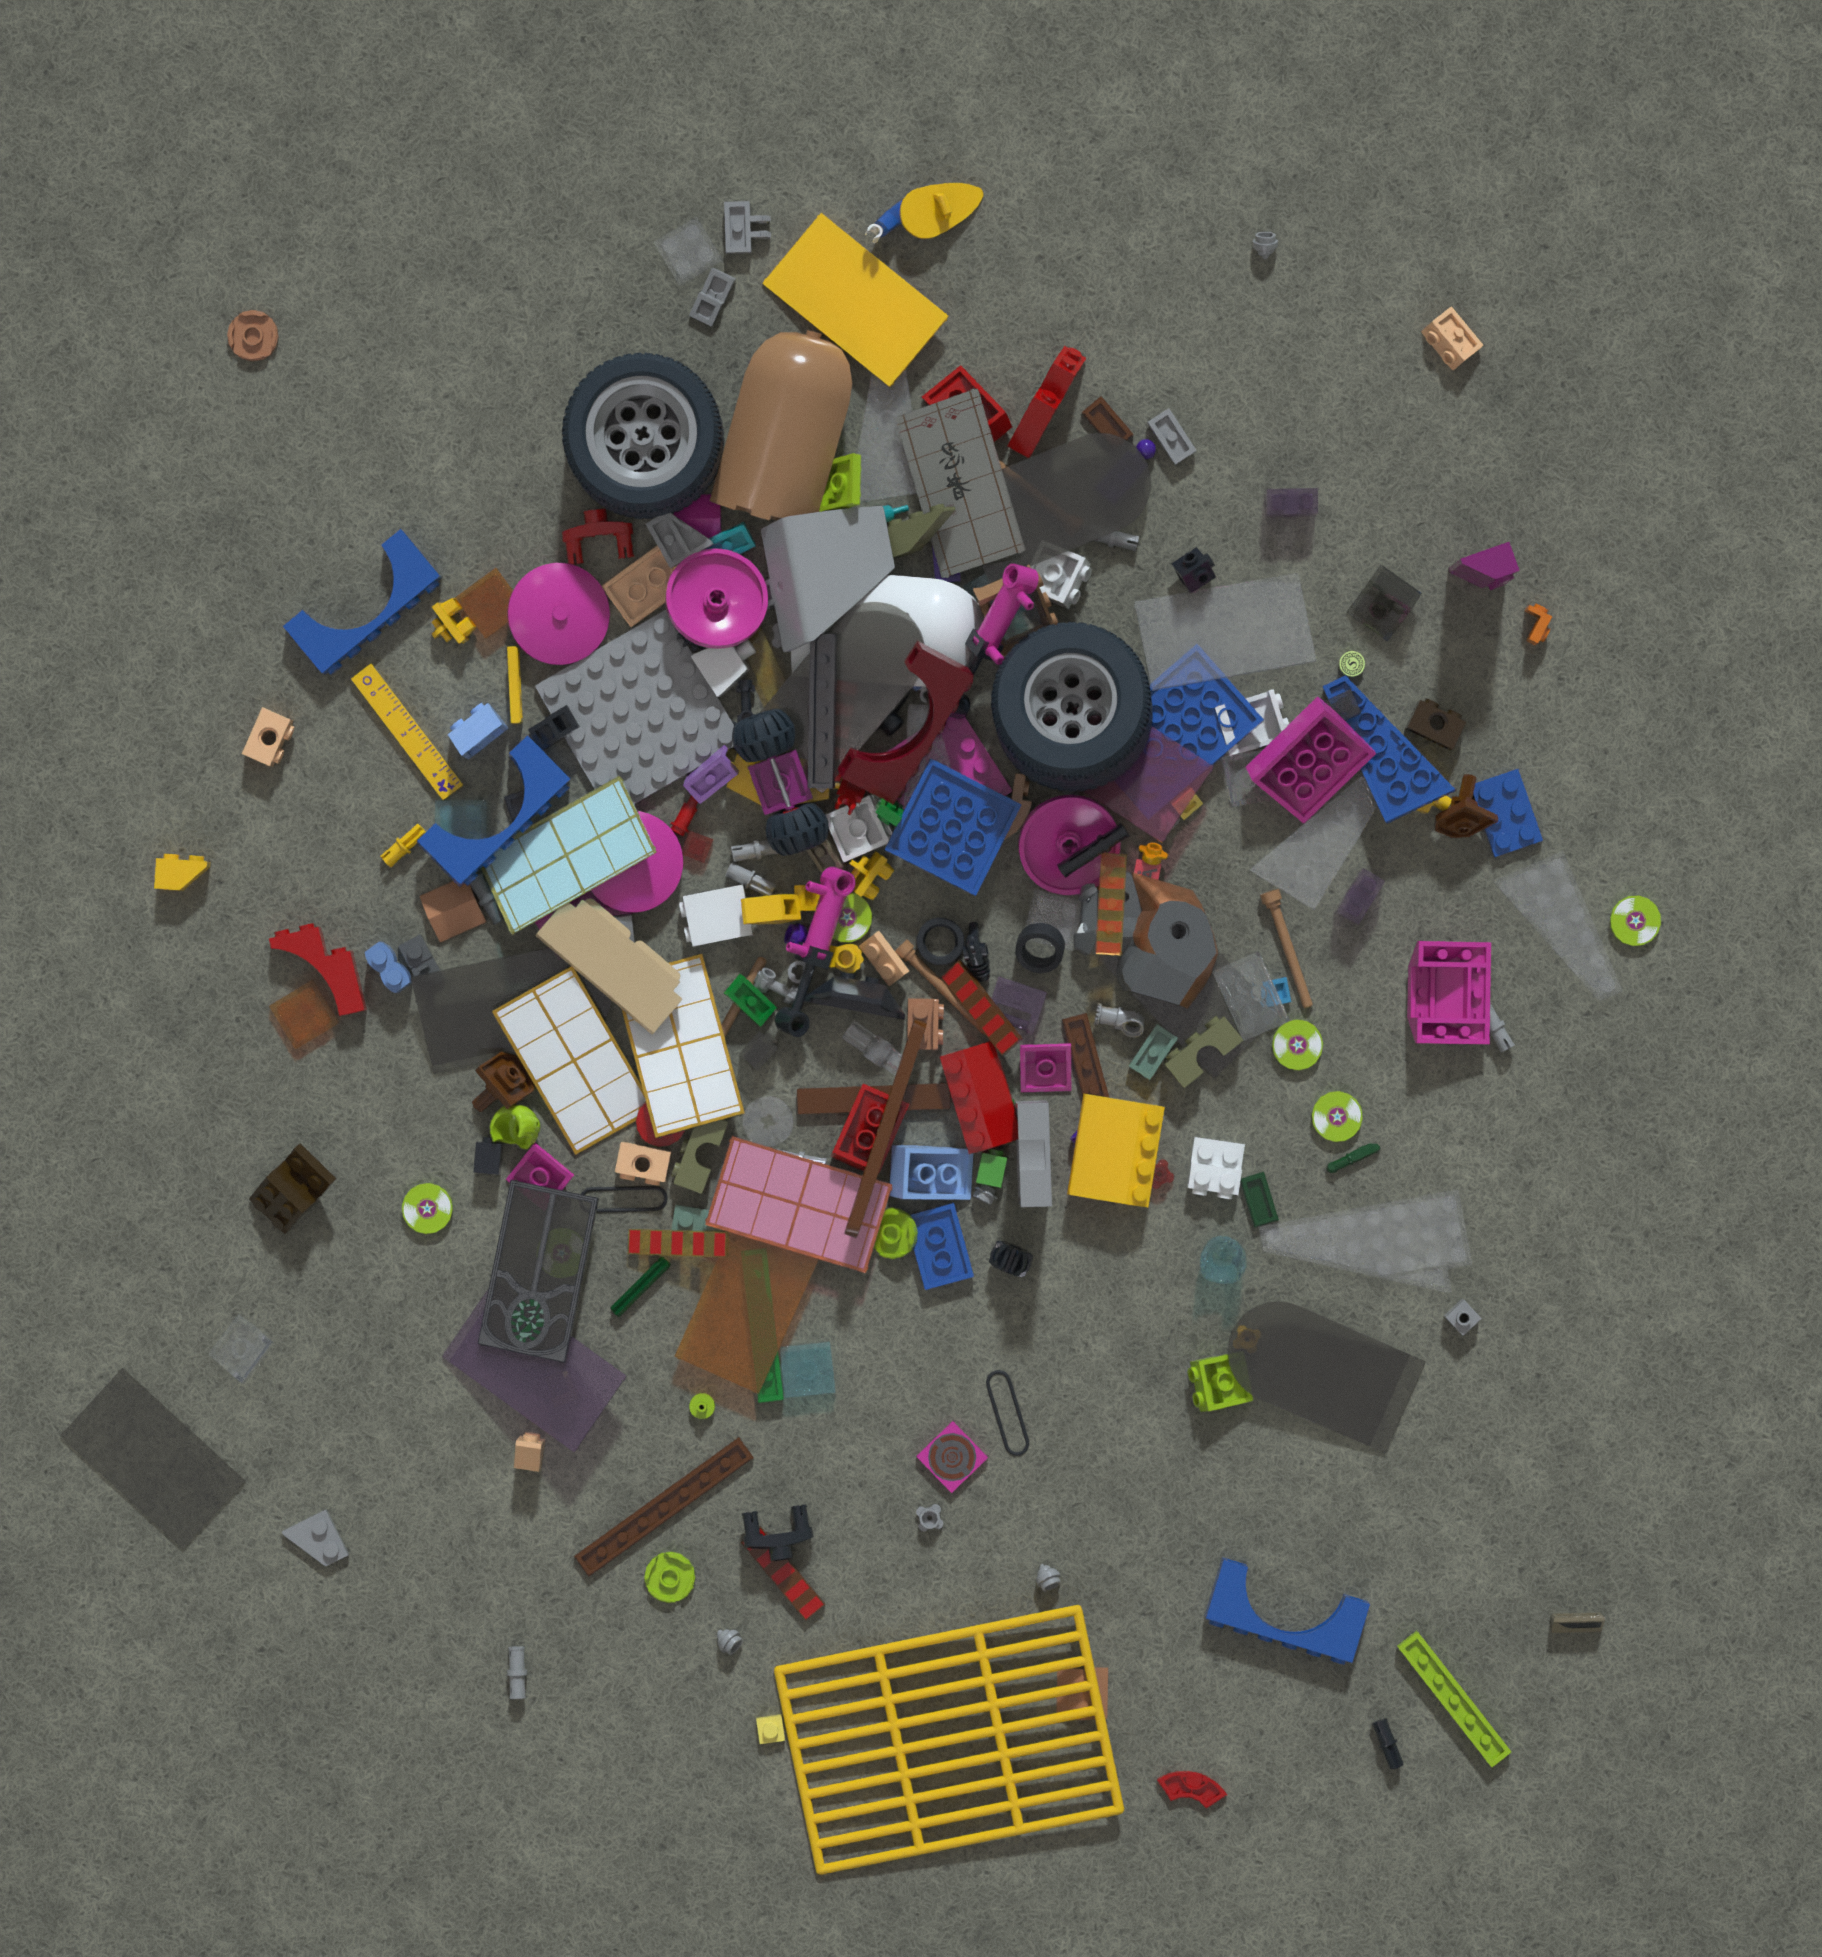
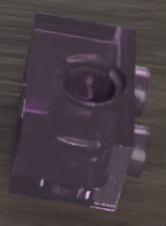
M1318 488L1266 489L1264 492L1265 518L1315 517L1318 514Z
M1361 868L1334 912L1351 923L1359 925L1385 881L1368 870Z

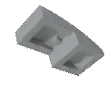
M713 267L702 291L698 294L689 316L712 327L736 278Z

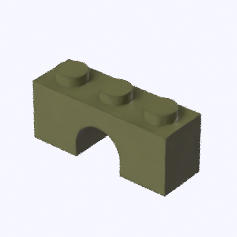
M1217 1016L1213 1017L1205 1024L1207 1029L1199 1035L1196 1031L1185 1040L1187 1045L1179 1051L1178 1048H1175L1166 1055L1165 1058L1168 1061L1164 1065L1182 1088L1188 1086L1204 1073L1196 1060L1197 1053L1202 1047L1213 1046L1222 1056H1225L1243 1041L1242 1037L1225 1016H1222L1220 1019Z
M722 1119L689 1128L693 1131L690 1139L685 1138L680 1153L684 1154L681 1164L675 1163L671 1177L675 1178L673 1184L703 1194L712 1169L702 1166L698 1162L696 1157L697 1149L704 1143L720 1146L729 1121Z

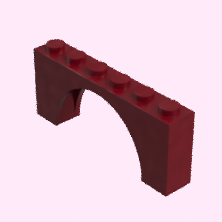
M919 641L915 643L904 663L910 672L922 680L928 692L929 708L922 728L907 744L889 752L866 753L850 748L837 768L843 779L891 804H894L897 798L902 797L908 780L916 775L920 761L930 753L933 746L932 742L937 734L940 735L943 732L949 715L957 710L960 702L959 699L964 692L971 688L974 676L968 667Z

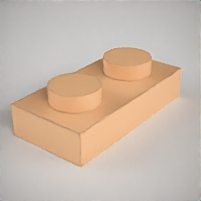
M880 931L859 945V948L888 986H891L909 972Z

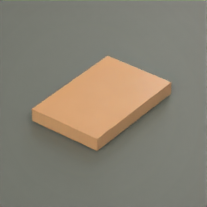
M657 545L603 584L602 588L632 628L666 603L667 584L676 567L672 569L669 567Z

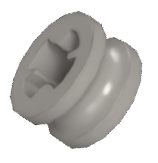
M796 961L789 966L788 976L792 982L800 983V980L795 979L796 975L792 973L793 967L797 969L796 965H802L804 970L806 963Z

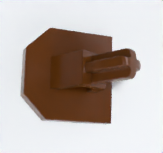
M1470 774L1463 775L1459 796H1452L1450 808L1435 815V831L1450 838L1470 837L1499 822L1497 814L1478 806L1477 801L1472 800L1476 776Z
M500 1052L475 1070L485 1082L486 1089L472 1101V1104L476 1110L483 1112L495 1100L499 1099L505 1108L509 1109L534 1091V1083L518 1056Z

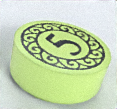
M1355 651L1346 652L1339 660L1340 671L1348 677L1359 675L1365 667L1363 656Z

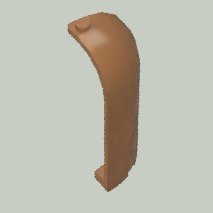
M807 330L806 334L780 332L767 339L753 354L743 378L712 490L711 502L733 510L746 511L751 513L752 516L769 521L770 519L779 520L784 517L819 512L850 403L852 389L850 364L843 351L831 342L821 339L822 334Z

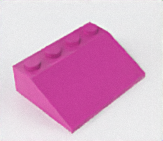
M1317 696L1246 766V769L1255 784L1302 823H1305L1376 752L1335 710Z

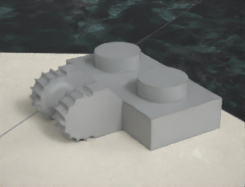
M750 201L724 202L726 254H752L751 239L771 238V232L751 231V223H770L771 216H750Z

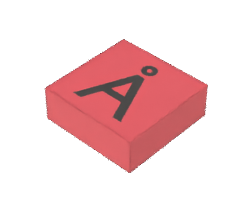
M1136 859L1134 873L1158 880L1162 864L1150 865L1143 860Z

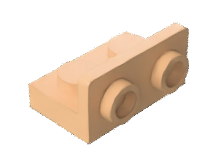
M1452 306L1421 331L1427 342L1433 346L1442 357L1444 363L1452 370H1455L1484 346Z

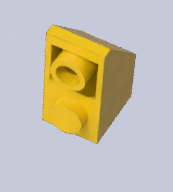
M163 854V858H156L154 889L184 891L210 868L211 862L204 861V856L189 855V860H179V855Z
M779 894L741 899L743 924H783L801 920L798 894Z

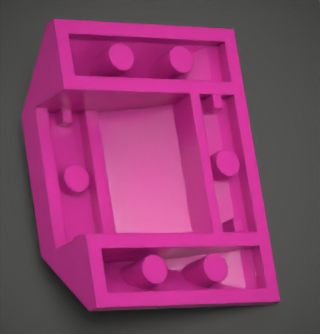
M1417 941L1408 965L1407 1018L1415 1043L1490 1044L1491 942Z

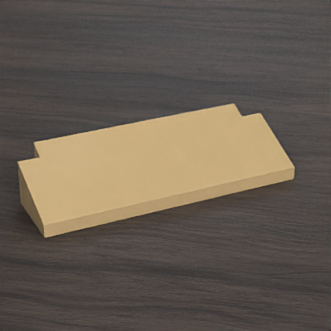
M582 900L576 908L570 903L558 908L539 930L536 937L653 1035L682 1001V998L673 991L680 983V973L643 941L632 942L629 939L631 935L630 930L595 900Z

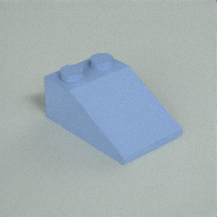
M480 703L470 711L472 716L465 721L460 719L450 727L452 731L448 736L461 756L467 759L472 758L508 729L507 725L489 703L486 705Z
M892 1145L890 1184H892L889 1196L900 1199L971 1200L973 1154H969L967 1148Z

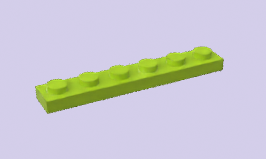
M1417 1630L1397 1645L1491 1767L1511 1753L1508 1746Z

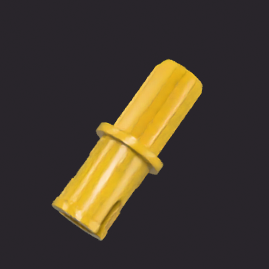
M416 824L401 839L397 837L396 842L380 855L382 860L392 868L404 855L411 853L410 849L426 833L425 829L421 825Z

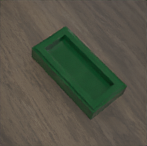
M1264 1171L1241 1178L1240 1183L1254 1227L1278 1221L1279 1218Z

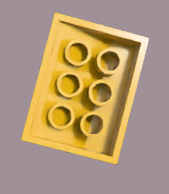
M1083 1094L1067 1194L1148 1208L1165 1107Z

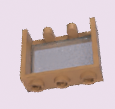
M1037 572L1039 580L1036 589L1031 594H1027L1034 602V607L1031 610H1026L1021 605L1001 641V644L1004 646L1001 652L1003 657L1009 651L1011 652V649L1016 644H1019L1021 639L1027 637L1028 634L1036 632L1042 627L1046 628L1048 625H1057L1058 623L1054 612L1049 613L1048 607L1052 605L1047 593L1041 592L1040 587L1044 586L1039 572ZM1002 579L981 588L973 589L984 618L1003 585Z

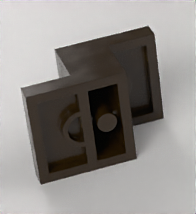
M300 1143L262 1181L249 1200L258 1211L262 1212L271 1221L275 1228L286 1234L300 1217L320 1200L337 1178Z

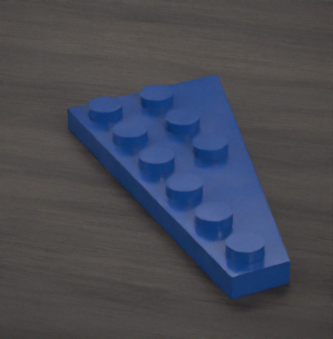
M1346 675L1322 686L1333 710L1376 752L1361 770L1386 823L1392 822L1456 791Z

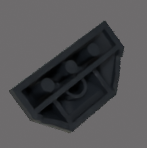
M841 972L840 977H832L806 995L804 1002L905 1020V1013L887 987L880 984L881 979L866 977L865 981L855 980V974Z

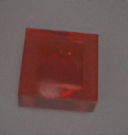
M689 830L682 854L705 863L713 839Z

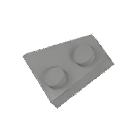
M671 513L658 516L646 523L647 528L671 569L691 554L714 545L710 539Z

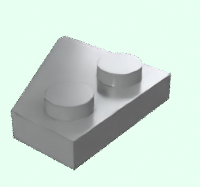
M327 1509L282 1531L285 1537L325 1567L349 1555Z

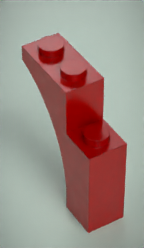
M1063 347L1007 445L1009 448L1027 458L1031 457L1086 360V357L1082 356L1080 351L1071 347Z
M314 923L299 926L300 931L290 933L289 929L274 932L275 937L269 938L272 949H280L296 954L313 965L321 973L334 995L339 1016L367 1010L353 951H346V947L331 950L332 955L328 956L321 927H315Z

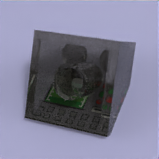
M1380 564L1346 613L1388 641L1413 609L1422 593Z

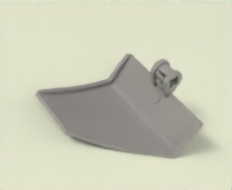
M883 506L839 509L781 518L761 529L770 579L765 581L768 591L767 609L776 610L784 652H791L814 641L895 568Z

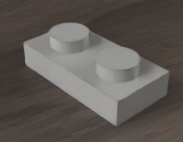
M1169 408L1147 422L1174 465H1177L1197 451Z

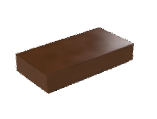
M1102 396L1082 412L1083 416L1114 452L1134 435Z

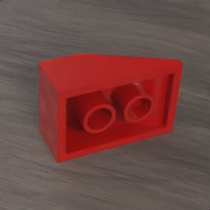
M961 365L922 396L925 403L931 406L978 389L993 442L1013 427L1004 409Z
M864 1083L862 1084L830 1157L864 1172L889 1097L888 1094ZM904 1101L901 1102L880 1170L909 1106Z

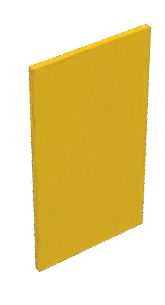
M822 213L817 216L815 221L762 283L888 387L894 385L898 377L949 317Z

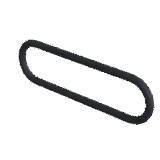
M659 1186L590 1187L581 1193L585 1195L590 1191L659 1190L664 1196V1201L659 1207L596 1209L595 1213L658 1211L665 1207L668 1200L667 1193ZM579 1200L580 1206L585 1211L590 1212V1208L584 1205L583 1200Z
M995 1370L987 1376L986 1386L1002 1440L1008 1453L1014 1456H1021L1028 1450L1030 1444L1012 1381L1005 1371ZM995 1374L1004 1375L1008 1381L1026 1442L1025 1448L1020 1452L1012 1451L1006 1440L990 1387V1379Z

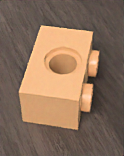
M262 707L242 754L271 767L275 763L279 764L285 751L281 749L284 741L290 740L295 729L294 726H291L293 720ZM273 731L276 734V741L272 745H266L264 736L266 733Z
M621 1142L615 1172L620 1173L619 1178L634 1181L635 1177L645 1178L644 1183L659 1186L660 1182H666L672 1151ZM645 1157L649 1160L650 1167L647 1171L643 1172L637 1169L636 1161L638 1158Z

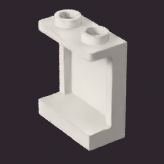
M1272 689L1268 692L1246 698L1264 719V722L1228 751L1229 757L1268 745L1289 725L1288 719H1283L1280 709L1284 708L1279 693L1275 694ZM1225 704L1215 707L1217 717L1220 710L1226 708ZM1227 710L1223 711L1220 719L1223 724L1230 725ZM1220 725L1227 745L1235 738L1232 727L1225 728Z
M744 885L683 896L684 902H680L679 905L682 918L687 917L689 926L684 928L686 941L692 942L694 947L753 935L751 924H743L741 899L746 898Z

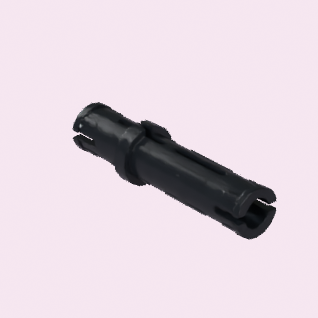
M1119 823L1105 834H1099L1096 836V840L1058 863L1057 866L1063 876L1067 878L1079 868L1104 852H1110L1112 847L1130 837L1124 825Z

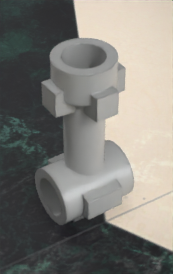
M763 968L762 971L758 972L754 979V986L761 993H766L768 989H771L785 997L783 1002L793 1004L798 987L792 985L791 988H788L775 981L776 974L769 968Z

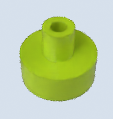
M706 1393L696 1394L690 1401V1412L698 1419L710 1417L715 1409L714 1399Z

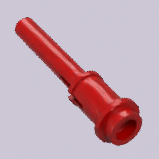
M692 795L687 803H683L675 821L670 823L672 825L671 830L680 836H684L685 833L689 832L687 829L695 813L698 811L696 809L698 802Z

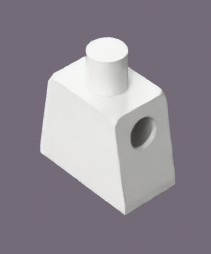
M746 640L737 647L733 646L724 649L707 648L693 654L691 658L716 696L721 697L750 670L745 659L756 653V650L751 642Z

